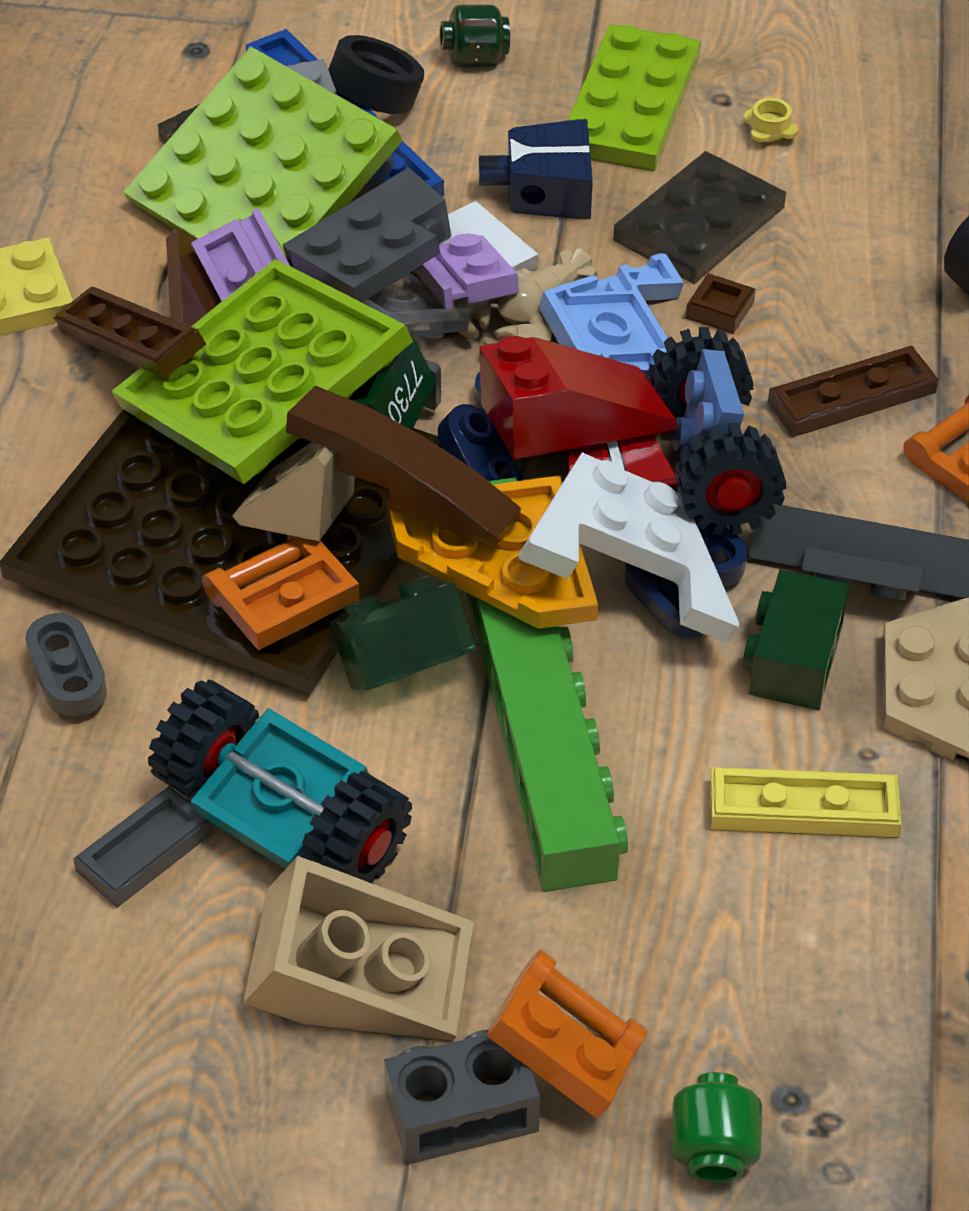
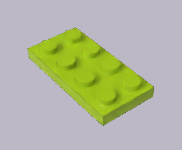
M609 24L568 120L587 119L591 159L646 170H656L700 57L701 40L687 38L676 33L664 34L642 30L631 25L619 26Z

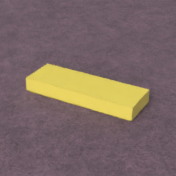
M711 767V830L899 838L902 824L898 775Z

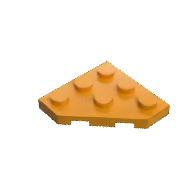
M560 475L493 484L521 507L520 518L496 547L388 509L389 499H387L388 519L398 558L538 629L597 620L598 601L580 544L579 563L568 579L519 560V552L562 485Z

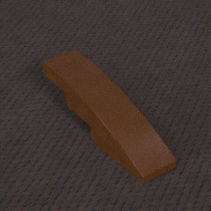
M314 386L287 412L286 433L337 450V471L390 489L388 509L493 547L499 544L520 518L521 507L474 469L421 434L370 407Z

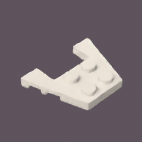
M581 453L519 552V560L568 579L579 563V544H582L675 582L679 590L680 625L728 643L738 630L739 621L701 533L696 526L694 518L689 519L685 513L680 493L667 484L651 482L627 472L612 461H601Z

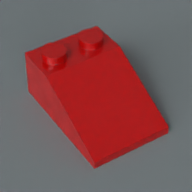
M510 336L501 339L498 343L479 346L481 404L514 459L676 430L675 417L637 366L536 337Z

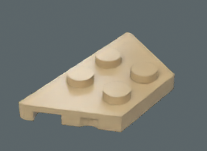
M968 597L885 622L882 636L883 730L909 742H920L926 745L931 752L950 761H954L958 754L969 758Z

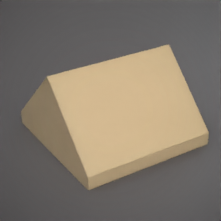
M310 441L271 468L234 513L233 517L242 526L320 541L353 495L355 477L337 471V450Z

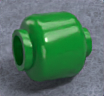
M723 1072L704 1073L697 1077L696 1084L684 1087L674 1096L672 1155L680 1164L688 1167V1174L691 1177L708 1182H731L742 1178L744 1170L758 1162L762 1149V1103L752 1090L738 1085V1078L736 1076Z

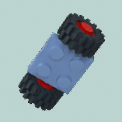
M699 327L698 337H692L689 329L680 331L681 342L676 343L672 336L664 341L667 353L659 349L655 351L652 356L655 365L649 364L648 374L650 384L676 419V430H673L672 443L674 450L680 451L682 461H676L675 472L685 513L689 519L694 518L696 526L702 530L710 523L712 534L722 535L725 526L730 527L732 535L742 534L741 525L749 523L753 531L761 527L758 518L760 515L770 520L776 514L773 504L782 506L785 499L782 490H786V479L771 439L765 433L760 437L757 428L749 425L744 434H742L740 429L744 417L741 404L749 406L752 400L750 390H754L753 380L743 350L741 351L739 343L734 338L728 340L726 332L717 329L713 338L711 337L709 327Z

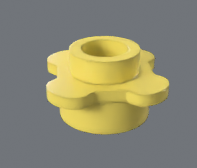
M761 99L754 104L752 109L744 113V122L750 124L752 128L751 138L755 141L773 143L783 138L792 139L798 134V126L791 122L792 108L781 99Z

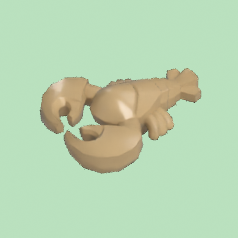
M581 248L576 249L574 253L566 249L559 253L560 263L557 265H551L534 272L526 268L516 271L519 293L468 304L464 298L452 300L453 308H449L452 327L462 336L474 340L479 337V331L472 324L471 320L479 319L481 328L486 330L490 324L491 304H497L498 311L503 319L514 324L513 326H505L494 331L498 341L505 337L520 336L524 338L536 337L554 343V334L539 309L543 292L592 275L597 277V270L593 267L592 256ZM485 336L482 343L483 345L498 342Z

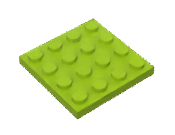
M250 46L123 193L128 201L169 228L174 230L178 227L197 239L235 219H238L240 222L253 215L252 211L259 208L285 256L284 243L348 205L403 140L398 130Z
M274 259L191 326L198 329L206 345L174 372L163 378L143 368H139L111 392L122 409L245 484L254 475L262 472L273 459L300 438L286 433L287 412L314 386L349 399L355 390L380 369L388 366L398 354L413 343V340L405 324Z

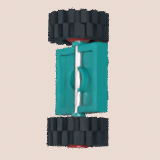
M208 679L207 683L202 680L196 682L194 691L187 688L181 693L182 702L180 704L172 702L167 709L171 714L168 720H160L156 728L161 733L160 736L151 740L149 749L154 751V753L148 757V765L152 767L150 772L153 776L192 799L190 802L195 813L284 869L297 856L369 883H372L373 877L380 879L385 873L384 865L387 861L391 863L394 861L398 854L394 850L397 844H403L407 835L403 832V829L411 823L412 816L408 813L412 810V803L408 801L409 798L370 775L367 767L270 708H267L259 718V713L254 709L255 706L213 680Z

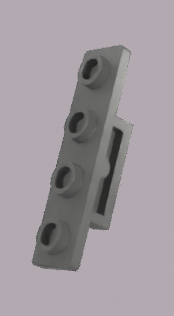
M773 504L776 514L770 520L760 515L758 518L761 527L753 530L749 548L750 557L802 567V570L814 572L813 577L847 584L849 579L872 583L870 594L905 600L907 590L916 592L924 590L961 598L969 597V539Z

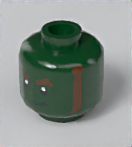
M456 5L450 13L449 21H441L440 23L441 50H449L450 58L456 66H495L502 55H508L509 18L502 17L499 8L495 5Z

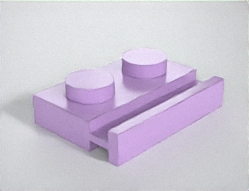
M259 208L252 211L253 215L240 222L238 219H235L191 242L221 301L225 300L274 259L289 265Z
M460 234L450 239V242L439 244L440 254L414 269L415 273L445 309L453 308L452 300L464 298L468 304L519 293L517 272L483 235Z

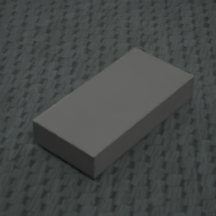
M168 786L74 857L75 870L118 908L212 835V823L195 813L192 804L171 786Z

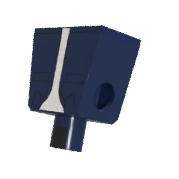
M587 119L513 127L508 131V155L478 156L479 186L508 185L510 210L514 213L591 219L593 177Z

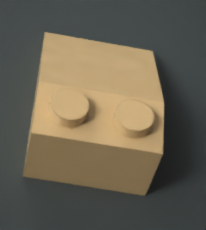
M297 856L267 889L243 1003L304 1025L452 1041L457 1036L474 921Z

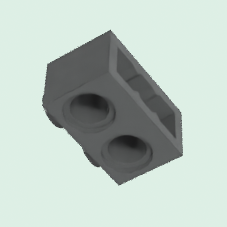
M489 1030L477 1031L467 1036L464 1040L432 1048L428 1046L412 1047L401 1052L398 1056L384 1059L386 1097L406 1165L539 1132L541 1096L532 1070L488 1038L486 1035ZM487 1078H498L504 1080L505 1083L487 1085L481 1081ZM423 1094H432L440 1097L431 1102H422L414 1099Z

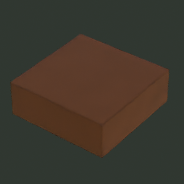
M707 273L687 303L686 318L734 334L754 304L756 289Z

